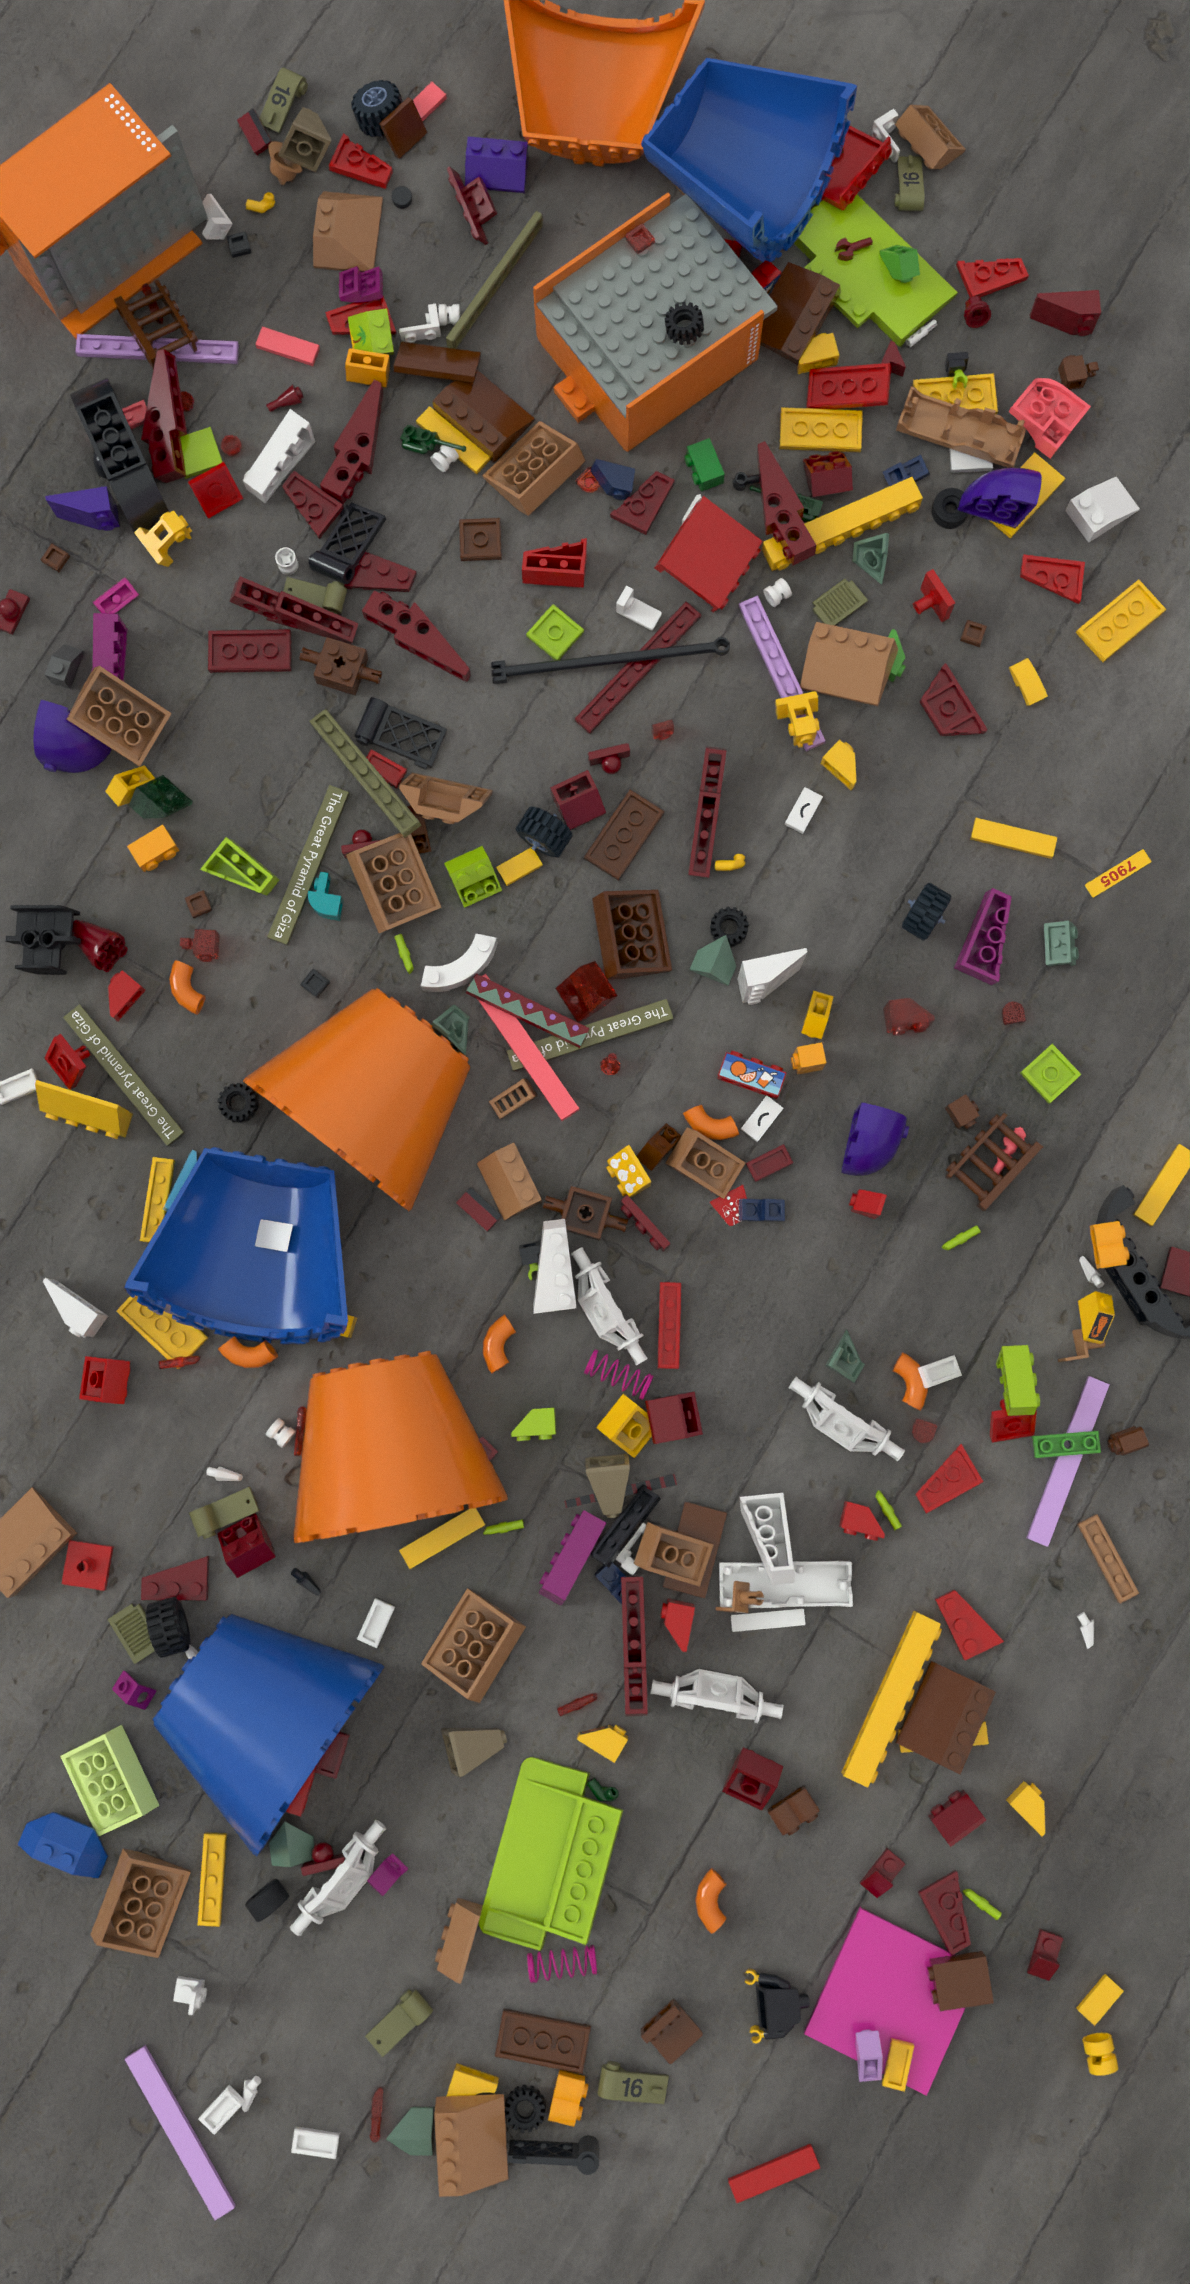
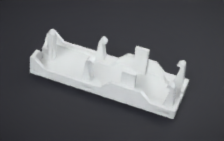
M793 1561L795 1583L772 1585L763 1562H719L720 1607H732L734 1581L750 1583V1591H761L764 1598H756L757 1600H764L763 1604L759 1606L749 1605V1608L853 1607L851 1587L852 1562Z

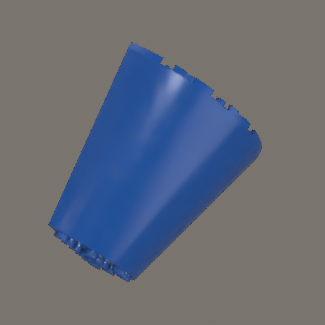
M706 58L696 68L691 79L686 81L681 92L676 94L674 102L667 106L661 118L655 121L651 131L645 134L641 146L643 147L645 157L684 194H687L696 205L759 261L764 262L766 260L772 262L775 258L782 256L780 252L782 249L787 251L801 235L813 216V213L810 212L812 206L815 204L819 205L823 193L828 187L831 177L827 175H831L834 167L831 165L834 157L839 158L841 155L846 133L851 121L847 120V114L854 109L857 85Z
M216 1147L211 1149L204 1148L126 1281L125 1289L132 1298L138 1296L137 1302L148 1307L154 1313L163 1315L164 1311L172 1314V1319L177 1320L176 1322L192 1326L202 1331L204 1327L211 1330L215 1329L214 1334L233 1338L235 1336L237 1339L255 1342L266 1340L271 1343V1340L277 1339L281 1340L280 1344H306L310 1339L318 1338L317 1341L321 1343L330 1341L331 1338L340 1337V1333L344 1334L346 1331L348 1316L334 1170L325 1166L311 1167L302 1162L297 1164L288 1163L284 1159H275V1162H269L262 1155H254L253 1157L239 1151L225 1152ZM260 1220L293 1225L287 1252L255 1246Z
M231 1614L227 1618L224 1616L221 1618L216 1626V1631L208 1638L206 1637L200 1645L198 1654L193 1656L192 1659H188L182 1668V1671H184L183 1675L176 1678L170 1685L169 1690H171V1693H168L161 1702L162 1708L154 1716L153 1725L255 1856H258L272 1836V1832L344 1723H346L355 1710V1707L351 1705L355 1700L360 1703L385 1666Z

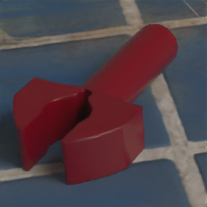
M845 237L839 240L835 252L841 249L847 250L840 252L838 259L849 261L853 259L854 251L871 246L873 241L871 237L850 243Z

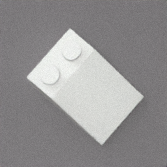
M1114 477L1085 490L1071 499L1065 511L1089 543L1138 512L1140 508L1119 479Z
M45 1278L43 1283L63 1321L71 1327L69 1331L77 1337H94L108 1315L59 1281Z

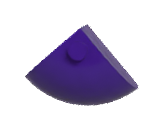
M1002 468L988 472L974 480L966 488L960 499L958 510L1016 528L1037 505L1041 489V473L1025 468Z
M45 700L40 701L34 726L33 744L35 756L44 766L45 770L51 772L59 770L69 773L84 772L102 763L112 749L66 720L70 713L67 707Z
M861 1102L853 1114L841 1173L863 1176L884 1168L895 1156L902 1138H907L909 1126H906L907 1117L887 1108Z

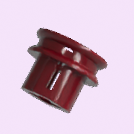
M978 296L969 298L965 302L964 319L966 324L971 328H979L988 323L991 318L989 305Z

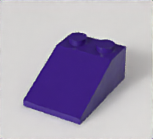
M107 486L45 496L47 503L57 518L98 530L110 531L120 527L117 504Z

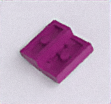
M358 266L339 272L340 300L345 302H367L383 298V272L380 266L364 272H360Z

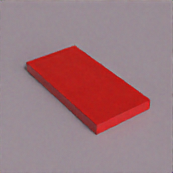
M891 364L810 369L807 408L838 409L888 405Z

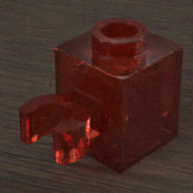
M195 929L194 939L180 938V947L182 949H193V954L196 958H199V961L212 962V959H218L220 934L216 930Z

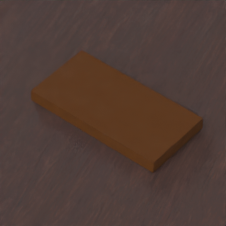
M401 342L394 363V372L474 383L481 359V352Z
M629 790L585 854L584 859L619 881L665 811L634 791Z
M685 1501L677 1532L711 1543L714 1546L700 1587L665 1576L663 1587L701 1598L706 1597L727 1516L726 1512Z
M503 2008L495 2057L583 2074L591 2025Z

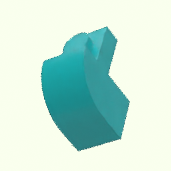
M320 872L319 878L316 877L314 883V890L317 891H308L309 903L319 916L325 919L340 921L344 900L339 895L328 894L331 877L329 873Z

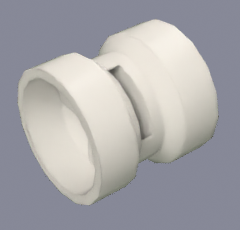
M439 304V325L453 324L455 326L460 319V304H453L452 306Z
M441 445L440 451L435 452L430 459L440 471L446 472L449 469V465L455 462L459 455L454 448Z
M283 547L277 551L275 560L279 570L285 575L294 574L299 566L294 551L288 547Z
M783 578L775 581V585L768 586L763 590L767 601L773 607L779 605L782 599L792 596V591Z
M278 1418L265 1435L270 1439L274 1438L277 1441V1445L283 1448L292 1439L296 1431L291 1427L285 1426V1422Z

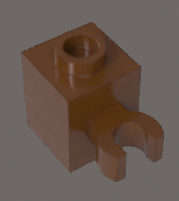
M1069 355L1065 357L1058 368L1061 383L1069 390L1083 388L1087 378L1096 376V371L1099 370L1097 362L1085 365L1082 355Z

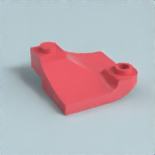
M1035 378L1010 408L1009 413L1018 421H1025L1024 427L1036 443L1034 447L1051 459L1091 406L1061 383L1049 378Z

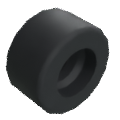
M274 1879L257 1891L246 1902L245 1907L257 1922H261L283 1905L289 1898V1894L280 1881Z

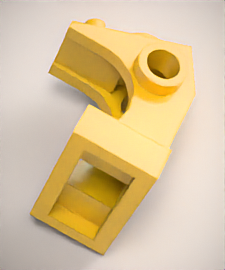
M173 510L172 512L164 513L151 530L139 527L134 533L157 564L169 567L174 562L168 555L169 547L175 541L179 543L185 538L191 539L189 533L192 530L190 527L186 528L189 524L182 515L178 517ZM166 529L169 534L161 541L159 535Z
M817 692L775 699L777 719L790 718L791 723L788 724L789 735L793 736V745H797L798 748L803 747V744L808 743V746L813 745L816 733L819 731L818 719L814 718L812 712L818 711ZM806 714V717L796 718L797 715Z

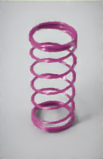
M594 1349L584 1374L588 1375L590 1371V1377H593L605 1360L600 1379L603 1382L616 1364L611 1382L613 1387L627 1368L622 1391L627 1389L637 1374L632 1395L634 1397L646 1381L639 1399L643 1400L653 1375L648 1374L635 1392L640 1375V1369H637L624 1388L630 1365L627 1364L614 1382L619 1364V1359H616L603 1378L608 1354L603 1357L592 1374L598 1350Z
M592 1944L589 1947L586 1945L584 1973L576 1947L573 1948L572 1975L569 1970L565 1950L562 1948L560 1977L552 1950L549 1952L548 1978L545 1973L541 1953L538 1952L536 1980L533 1955L531 1952L528 1953L527 1962L530 1983H537L539 1962H541L545 1979L549 1981L551 1976V1956L558 1979H561L563 1974V1955L568 1974L573 1978L575 1972V1953L581 1974L583 1976L586 1975L588 1952L592 1974L597 1975L594 1945Z

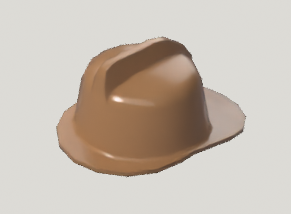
M274 141L269 144L271 157L270 172L278 178L281 185H284L286 181H292L297 173H301L302 167L278 156L283 143Z

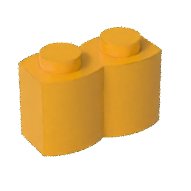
M1119 1221L1090 1225V1235L1097 1269L1126 1265L1127 1260H1129V1251L1123 1244V1238H1125L1124 1226L1120 1225Z
M559 2069L548 2115L549 2121L574 2127L576 2120H581L583 2106L579 2105L581 2097L586 2098L589 2085L585 2083L584 2075Z

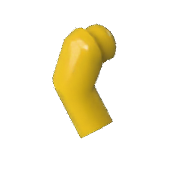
M267 192L263 196L264 199L260 202L247 199L246 210L265 213L274 207V195Z
M735 854L734 860H716L715 870L732 871L743 868L746 863L744 861L745 856L743 854Z

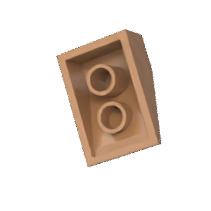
M687 1127L665 1164L724 1199L744 1167L745 1162L698 1131Z
M647 1522L634 1564L644 1570L700 1587L714 1545Z

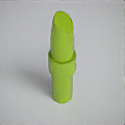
M398 934L394 936L399 949L398 952L407 972L411 974L414 967L410 958V952L406 947L403 935Z
M976 1225L956 1235V1237L942 1245V1248L950 1250L959 1244L967 1242L968 1239L981 1233Z
M878 1490L876 1499L882 1508V1512L888 1518L893 1529L897 1530L902 1525L896 1517L891 1504L889 1505L885 1496Z
M523 1519L487 1526L483 1534H502L524 1528Z
M971 1889L963 1890V1893L979 1909L984 1910L995 1920L1000 1918L1002 1913L989 1904V1901L984 1897H980Z

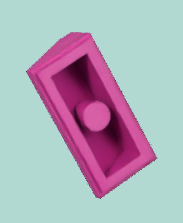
M124 577L92 603L100 613L115 614L139 594Z

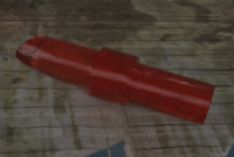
M180 1356L174 1359L161 1360L158 1362L159 1369L180 1368L185 1365L196 1364L201 1356Z
M597 1693L576 1698L572 1702L557 1708L560 1717L594 1702L597 1699Z

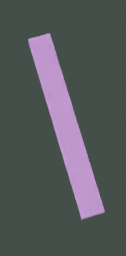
M77 334V357L147 360L134 337ZM159 338L153 341L151 346L153 349H159L177 339ZM198 340L196 342L198 351L193 352L189 344L171 352V354L175 355L176 361L237 364L239 344L238 341Z
M755 596L739 603L741 613L781 698L803 694L759 597ZM806 714L797 715L796 718L806 717ZM820 728L816 733L813 745L803 744L806 751L825 744L826 741Z
M1090 1376L1087 1377L1066 1433L1093 1430L1110 1384ZM1068 1440L1064 1443L1065 1448H1069L1070 1442ZM1083 1454L1057 1456L1027 1534V1539L1047 1547L1049 1546Z
M144 2045L128 2055L125 2061L214 2220H217L234 2209L236 2205L147 2046Z

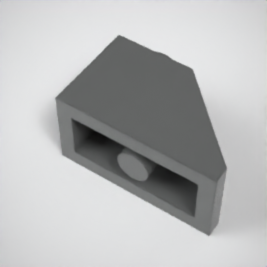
M64 644L51 656L45 672L47 679L52 684L71 689L84 650Z

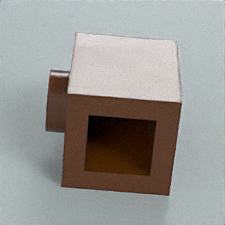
M966 1094L945 1107V1110L958 1129L963 1126L965 1129H968L977 1123L975 1119L980 1116L977 1104L973 1100L970 1101Z

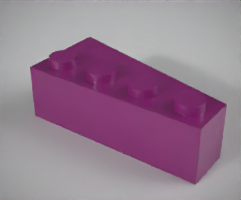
M93 613L92 670L94 667L101 666L124 682L128 629L119 614Z
M994 888L985 892L954 969L989 985L999 982V970L1003 958L1002 950L1006 938L1005 930L1006 924H1008L1012 896Z
M583 1510L581 1515L576 1514L571 1523V1526L574 1527L571 1534L566 1533L560 1543L564 1546L560 1554L557 1552L554 1554L550 1562L553 1565L549 1573L545 1571L539 1582L542 1584L539 1591L540 1595L560 1606L564 1603L606 1522Z

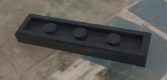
M642 1486L591 1552L592 1558L609 1568L661 1500L659 1495Z

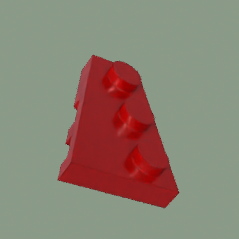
M962 1444L956 1448L915 1494L926 1514L983 1483L981 1476Z

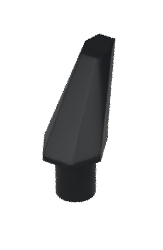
M297 1568L291 1571V1575L297 1579L296 1582L317 1596L321 1593L307 1572H301Z

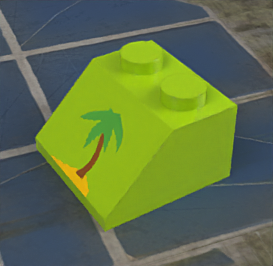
M387 309L367 311L348 317L353 349L395 355Z

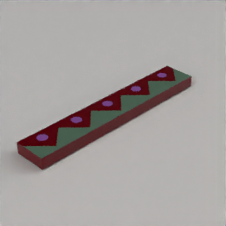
M475 974L466 991V994L578 1048L581 1047L590 1029L478 974Z

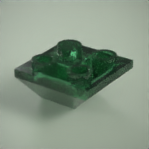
M162 775L136 787L128 806L143 819L166 818L192 805L193 801L168 778Z

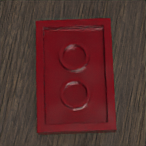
M626 1195L621 1200L622 1207L620 1210L628 1219L632 1217L636 1221L635 1227L642 1235L646 1233L651 1238L649 1243L656 1251L661 1249L664 1252L670 1247L671 1243L632 1199Z

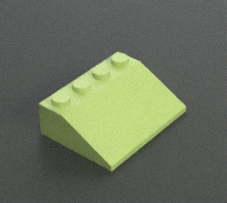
M122 1725L60 1756L98 1836L140 1818L159 1806Z

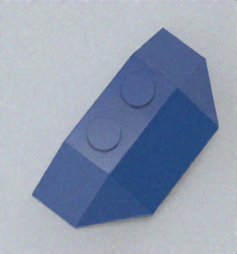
M56 1812L26 1823L18 1843L31 1858L77 1876L100 1878L108 1858L95 1828Z

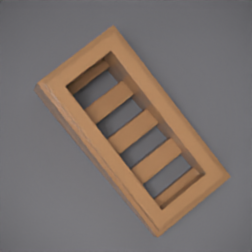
M524 1078L490 1100L489 1103L499 1119H502L538 1095L528 1079ZM520 1087H524L528 1094L527 1097H525ZM514 1091L517 1092L521 1101L518 1102L515 1095L513 1094ZM507 1095L509 1096V1098H510L511 1101L513 1102V1104H514L513 1106H511V1105L509 1104V1102L507 1101V1099H506V1096H507ZM499 1100L503 1102L507 1110L503 1111L498 1103Z

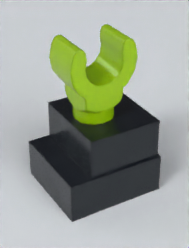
M968 352L947 353L945 369L947 377H954L952 385L954 389H956L957 382H962L964 388L967 387L968 378L964 375V371L967 369L969 360Z
M540 1241L519 1245L523 1265L529 1264L530 1266L528 1271L530 1280H532V1272L538 1271Z

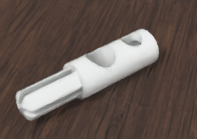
M932 320L905 340L907 346L912 347L925 337L928 332L937 326V321Z

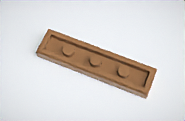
M1098 1514L1077 1523L1118 1603L1138 1595L1139 1592Z

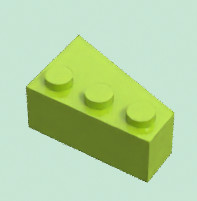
M225 837L200 869L266 896L280 880L235 841Z
M1028 1345L1002 1346L996 1361L997 1368H1001L1002 1376L999 1380L1000 1384L1004 1385L1003 1397L1008 1416L1034 1415L1037 1407L1040 1406L1039 1393L1035 1392L1037 1376L1036 1373H1032L1034 1357L1033 1353H1029Z

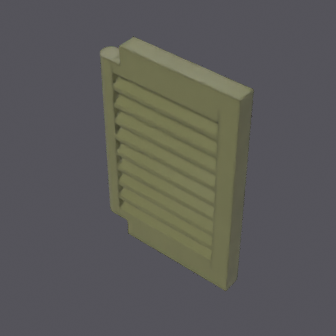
M844 578L812 602L815 606L813 611L822 623L836 626L866 604L868 599L852 580L848 582Z
M132 1603L107 1619L134 1664L155 1651L147 1629L146 1613L140 1604L134 1607Z

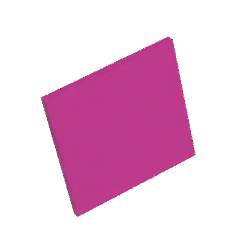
M859 1907L804 2029V2034L857 2061L856 2032L863 2030L878 2031L883 2056L882 2074H884L891 2038L913 2043L914 2050L906 2086L927 2096L965 2008L940 2011L937 2004L932 2002L931 1990H934L933 1981H929L927 1967L930 1966L929 1959L951 1955L948 1950Z

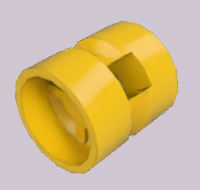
M1103 2032L1093 2033L1082 2039L1085 2053L1089 2055L1087 2057V2064L1090 2074L1098 2076L1108 2075L1119 2069L1116 2055L1112 2053L1114 2051V2044L1111 2034Z

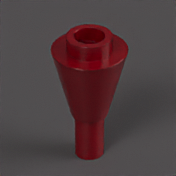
M292 384L278 399L266 405L268 410L272 412L280 407L302 404L301 399L304 398V395L299 386L295 387Z

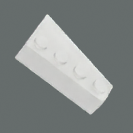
M290 409L243 479L246 490L264 503L269 500L315 443L310 423Z
M565 1219L543 1222L533 1302L534 1314L576 1308Z
M783 1493L740 1497L741 1513L772 1585L795 1583Z

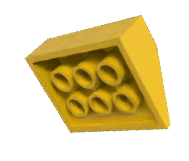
M36 1080L35 1087L39 1109L46 1113V1118L58 1121V1118L66 1120V1124L74 1127L82 1124L86 1126L85 1130L98 1133V1130L106 1132L105 1136L118 1139L119 1136L126 1137L133 1113L117 1104Z

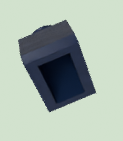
M599 459L594 461L590 471L605 493L613 496L614 499L626 500L632 493L635 468Z

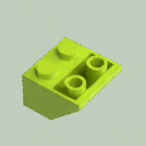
M482 846L444 863L464 908L502 891L489 857Z
M555 1408L532 1409L511 1432L512 1437H517V1441L531 1440V1436L538 1435L539 1440L552 1439V1435L557 1434Z

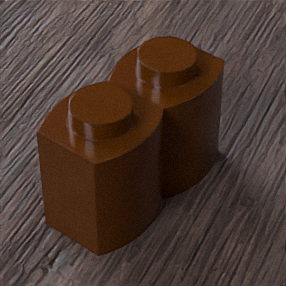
M1133 1426L1108 1436L1109 1440H1107L1110 1451L1122 1456L1149 1446L1145 1432L1140 1426Z
M805 1785L799 1787L767 1809L781 1834H788L789 1836L800 1829L799 1825L801 1823L814 1821L818 1817L817 1813L820 1811Z

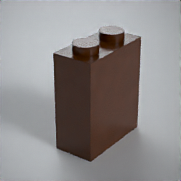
M983 1951L929 1959L930 1966L927 1967L929 1981H933L934 1990H931L932 2002L937 2004L940 2011L994 2003L987 1959Z

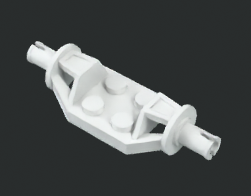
M583 1247L571 1253L581 1269L580 1273L575 1276L576 1279H579L578 1302L598 1336L618 1346V1351L623 1348L627 1349L635 1365L648 1359L638 1344L639 1339L644 1335L639 1333L632 1318L625 1321L610 1291L604 1285L610 1279L601 1268V1262L591 1263ZM588 1275H589L590 1284H591V1288H590V1289H589V1286H588ZM618 1331L627 1340L622 1339L614 1332Z
M795 1377L788 1388L804 1397L802 1407L807 1409L813 1426L849 1451L872 1452L874 1456L879 1451H883L897 1462L900 1460L905 1450L889 1440L891 1430H885L874 1420L867 1424L863 1419L853 1415L845 1407L834 1402L836 1395L821 1387L820 1382L813 1387H810L798 1379V1377ZM814 1399L822 1407L820 1412L813 1402ZM866 1438V1439H869V1440L876 1441L877 1443L866 1442V1441H863V1440Z
M698 1669L682 1677L676 1676L672 1684L652 1681L650 1694L670 1697L671 1707L678 1705L693 1710L694 1705L728 1712L731 1711L736 1712V1718L754 1720V1723H758L762 1715L778 1719L782 1717L783 1704L764 1702L763 1692L759 1691L758 1693L745 1679L739 1676ZM693 1684L692 1690L679 1691L680 1687ZM743 1695L754 1701L755 1705L743 1700Z
M375 1820L364 1835L355 1832L353 1839L342 1850L346 1858L345 1861L337 1867L330 1880L321 1889L312 1887L304 1900L298 1902V1907L302 1913L290 1926L291 1931L297 1936H301L312 1921L322 1924L324 1921L323 1917L344 1910L367 1882V1879L373 1874L374 1858L379 1852L374 1843L386 1830V1827L380 1821ZM365 1849L366 1851L364 1859L362 1860L361 1855L363 1853V1850Z

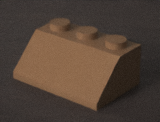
M910 105L895 124L899 129V135L912 144L911 149L923 157V162L929 169L944 168L966 150L929 106Z
M511 1143L493 1152L477 1163L504 1221L542 1203V1199L515 1143Z
M457 1898L456 1904L451 1903L447 1916L451 1918L449 1926L444 1927L441 1937L442 1940H445L443 1949L438 1948L435 1962L439 1963L437 1970L460 1984L483 1905Z

